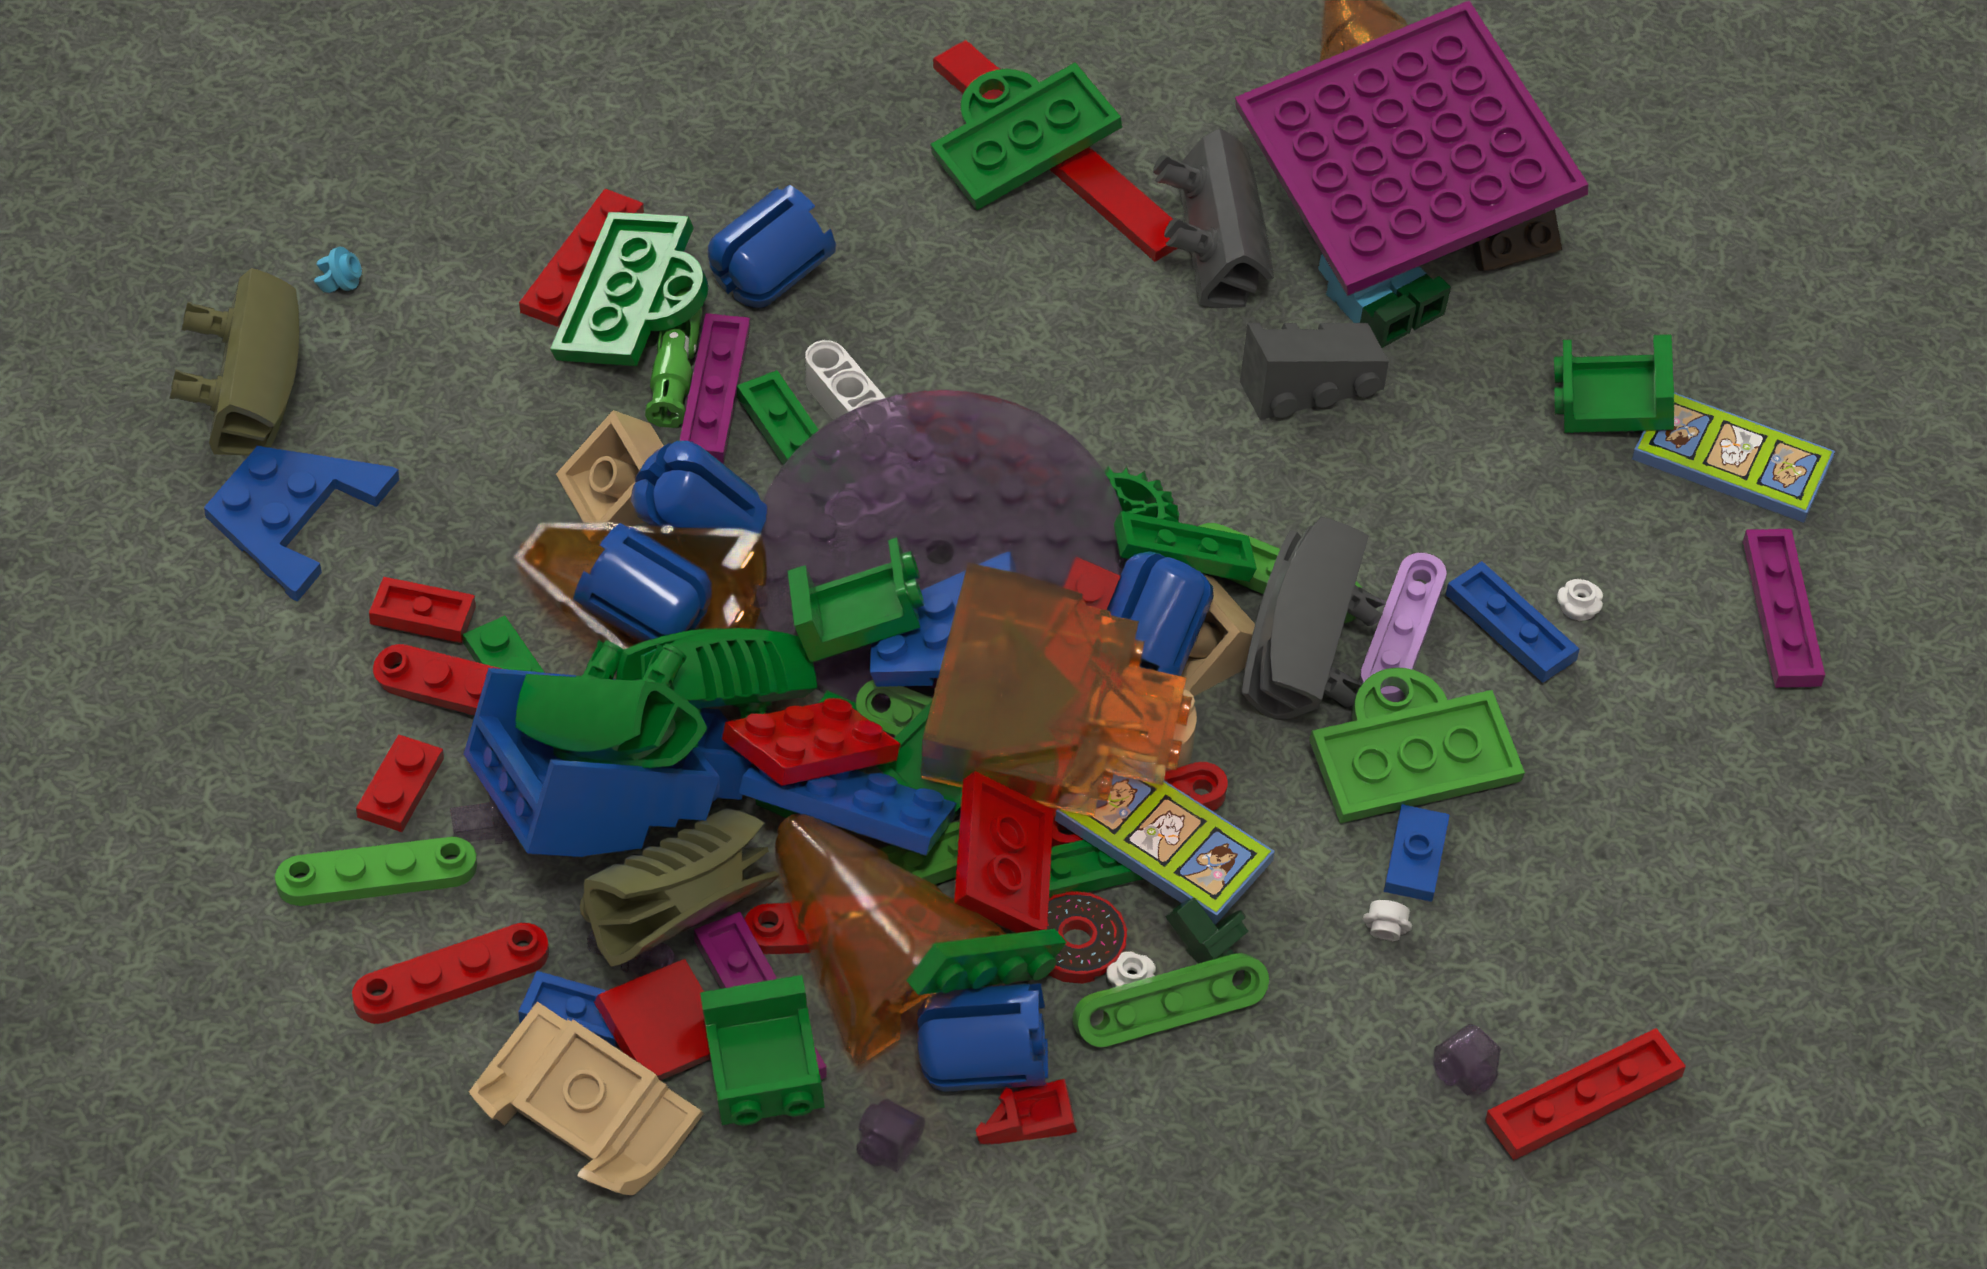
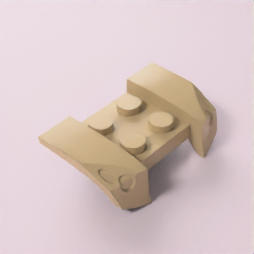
M536 1002L469 1091L480 1107L492 1119H497L504 1126L518 1111L591 1160L580 1170L577 1175L578 1177L585 1179L589 1183L624 1195H635L661 1171L704 1114L702 1110L668 1089L667 1085L660 1081L655 1073L575 1020L570 1021L567 1019L566 1021L539 1002Z

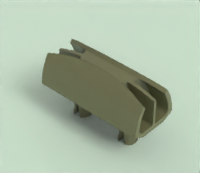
M251 268L239 278L232 307H229L228 311H216L215 308L192 304V302L187 301L181 330L206 335H218V337L222 338V343H225L221 373L217 375L216 379H205L203 376L181 372L176 369L169 399L175 398L193 403L201 402L210 406V411H213L214 415L209 445L215 455H250L257 446L269 448L272 446L284 417L297 369L299 308L296 288L278 277Z
M723 809L707 817V820L695 823V829H683L678 832L677 838H665L660 841L659 847L650 846L643 850V855H632L626 858L624 865L614 864L584 879V895L580 902V911L583 918L591 923L597 946L610 966L620 965L771 885L780 876L776 871L745 879L742 870L769 852L768 847L744 848L763 827L764 822L741 811Z

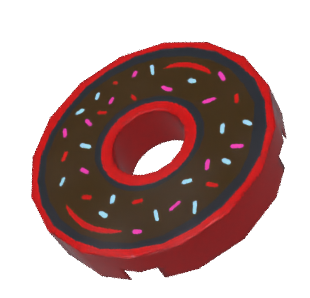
M1070 891L1053 895L1049 898L1047 929L1055 928L1067 943L1056 956L1057 964L1048 975L1062 982L1084 984L1095 981V977L1107 973L1108 966L1115 963L1120 954L1125 952L1127 927L1122 914L1108 900L1093 893ZM1078 929L1086 932L1091 939L1085 944L1076 945L1068 942L1064 938V934L1070 930Z

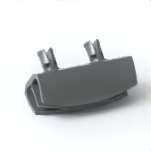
M1219 128L1203 136L1182 162L1172 159L1167 155H1162L1157 160L1153 169V173L1158 174L1154 181L1179 189L1181 205H1183L1184 209L1183 216L1186 223L1178 218L1172 219L1166 227L1164 236L1170 238L1166 243L1167 246L1192 253V265L1195 270L1199 304L1212 308L1246 307L1249 293L1257 291L1259 272L1266 279L1274 278L1273 264L1262 205L1249 152L1236 137Z
M1320 516L1314 526H1308L1302 537L1297 531L1290 530L1274 563L1262 598L1251 639L1241 692L1248 702L1265 716L1273 719H1292L1318 709L1323 694L1339 702L1345 708H1349L1354 704L1357 693H1354L1352 690L1361 687L1362 682L1332 667L1347 612L1363 621L1367 626L1376 624L1383 615L1375 608L1385 605V601L1355 585L1368 541V534Z

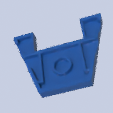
M257 446L204 506L205 516L242 552L245 551L270 579L273 577L284 588L285 593L291 599L298 602L322 573L321 565L319 562L287 548V545L335 489L377 507L399 481V471L391 466Z
M1011 552L1002 553L921 590L925 606L917 608L920 628L871 643L870 673L876 687L932 686L935 681L934 678H957L959 685H976L978 677H996L998 684L1015 683L1016 653L1011 640L967 650L968 604L1016 592V565Z

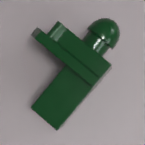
M1195 897L1182 902L1165 916L1188 947L1186 949L1188 954L1198 964L1236 954L1237 951L1234 952L1231 946L1249 932L1242 922L1246 918L1242 910L1230 914L1215 925Z

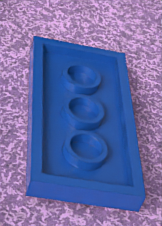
M753 764L743 775L739 794L923 855L929 853L950 825L957 805L955 802L944 799V796L935 790L927 788L916 790L898 784L897 780L889 775L882 773L867 774L858 770L781 786Z

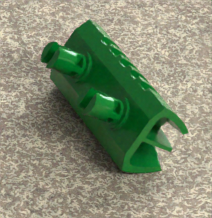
M750 628L690 630L641 642L623 650L616 674V680H641L656 651L657 644L659 643L664 646L667 643L678 648L687 656L669 688L695 706L699 712H702L701 708L733 705V707H738L741 719L747 718L750 714H766L765 710H767V706L772 705V701L804 698L817 689L813 662H809L799 636L778 631Z
M598 640L582 676L526 674L516 710V728L535 740L553 746L554 755L564 761L630 765L643 768L673 766L697 745L707 730L699 710L669 688L687 656L678 648L667 643L664 646L659 643L657 644L656 651L641 680L628 681L613 680L624 649L606 640L602 643Z

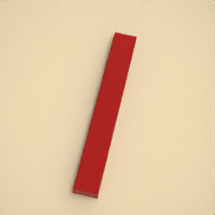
M967 40L933 58V68L962 94L976 78L987 72L999 69ZM990 90L987 91L982 97L986 99H996L1000 97L1004 92L1000 90ZM1091 147L1080 151L1049 169L1154 262L1178 249L1167 246L1166 243L1170 238L1164 236L1166 227L1173 218Z

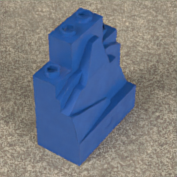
M488 668L464 750V756L527 854L583 857L640 849L643 847L644 841L653 826L676 827L678 819L705 821L707 820L712 802L717 798L742 799L743 795L739 794L742 777L753 763L722 740L724 725L728 720L719 709L701 708L702 712L700 714L707 726V730L698 742V748L694 747L687 754L686 758L681 759L673 766L643 768L630 765L564 761L554 755L553 746L535 740L516 728L517 703L526 674L576 677L577 675Z

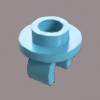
M341 246L334 248L330 251L329 256H325L317 261V266L324 275L316 277L314 282L326 293H331L339 287L345 291L353 290L359 284V277L362 274L361 264L357 256Z

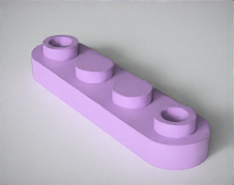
M1414 553L1402 561L1361 669L1359 681L1362 684L1371 675L1384 669L1408 668L1414 670L1445 584L1446 567L1437 557L1427 553ZM1421 579V580L1426 581L1427 583L1424 584V583L1421 582V581H1415V580ZM1395 686L1381 688L1382 695L1389 701L1398 702L1404 696L1403 691Z

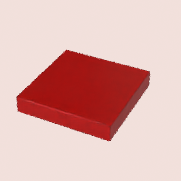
M685 959L597 995L594 1004L622 1052L655 1073L660 1081L711 1059L700 992H704Z

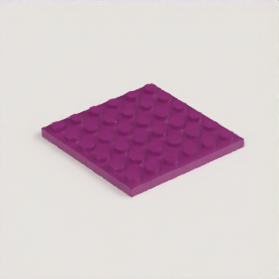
M1469 0L1235 97L1237 111L1347 296L1588 195V183Z

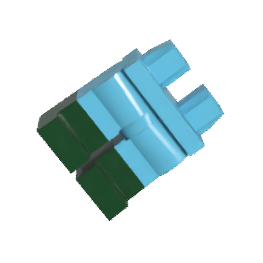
M1323 254L1320 257L1318 269L1328 281L1326 295L1334 302H1337L1340 309L1354 323H1368L1381 348L1406 336L1411 332V328L1415 331L1443 316L1446 312L1451 286L1440 276L1432 279L1419 266L1347 296ZM1427 305L1428 310L1423 313L1424 306ZM1393 323L1394 329L1388 332L1390 325Z

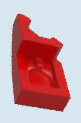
M1065 1079L1052 1081L1043 1086L1014 1091V1093L1006 1087L999 1097L1001 1103L986 1124L981 1122L976 1129V1135L980 1144H1001L1077 1133L1069 1090Z

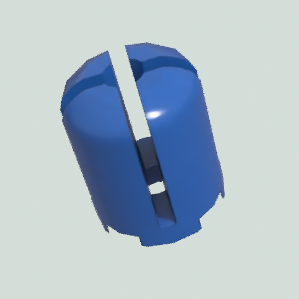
M788 185L783 190L777 187L711 238L708 245V259L718 284L727 293L733 291L734 299L746 306L763 308L771 304L835 253L836 242L831 229L823 233L818 222L809 212L815 205L802 192L791 185Z
M675 441L672 444L668 443L657 449L640 468L635 479L636 483L632 488L631 503L637 516L709 571L722 570L737 562L731 555L742 547L750 535L757 540L766 522L767 505L760 500L758 492L693 441Z
M619 523L599 545L605 550L596 560L590 574L585 571L582 573L573 600L581 604L582 609L638 643L669 634L697 630L707 613L712 597V581L706 571L633 527L628 528Z
M1151 551L1134 554L1126 561L1090 652L1097 656L1102 653L1113 657L1118 664L1139 672L1146 677L1160 678L1177 685L1214 598L1212 584L1200 571L1179 560Z
M1041 983L990 986L979 989L968 988L954 990L949 993L928 994L918 1010L917 1023L919 1030L917 1032L921 1069L932 1088L945 1092L1046 1085L1045 1078H1048V1039H1045L1043 1014H1039V1009L1045 1008Z

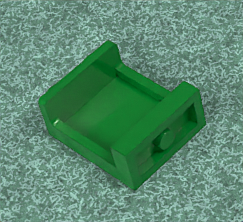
M1672 334L1653 335V355L1574 357L1572 355V339L1563 340V356H1554L1555 383H1563V387L1554 388L1555 415L1564 414L1565 433L1674 430Z
M897 537L888 540L891 557L890 563L816 587L806 565L788 570L794 627L810 663L920 628L917 608L925 606L917 581L920 578L918 566L912 551L904 553Z
M803 975L700 992L722 1125L733 1123L736 1125H751L761 1120V1118L784 1114L788 1116H802L810 1113L813 1109L825 1107Z

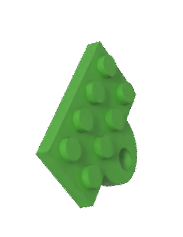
M1389 668L1371 675L1364 681L1357 692L1352 707V722L1312 730L1309 738L1340 823L1401 810L1402 804L1414 807L1522 781L1525 774L1493 690L1447 700L1443 690L1435 681L1421 672L1408 668ZM1395 686L1403 691L1406 699L1400 702L1389 701L1382 695L1381 688Z

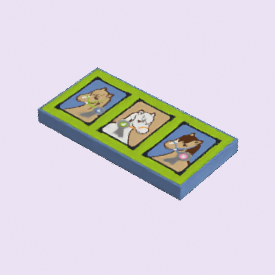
M1674 393V430L1643 431L1634 449L1632 460L1804 523L1831 465L1835 451Z
M1116 749L1056 810L1055 821L1182 903L1195 897L1215 925L1272 863L1274 858V850Z

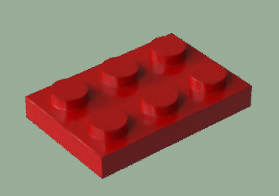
M828 698L824 702L806 706H789L785 710L767 714H750L747 718L725 722L722 736L724 742L781 786L897 761L900 743L884 732L879 724L868 720L853 709L849 702L839 698Z
M977 771L964 778L954 903L1016 933L1046 930L1048 924L1054 810Z

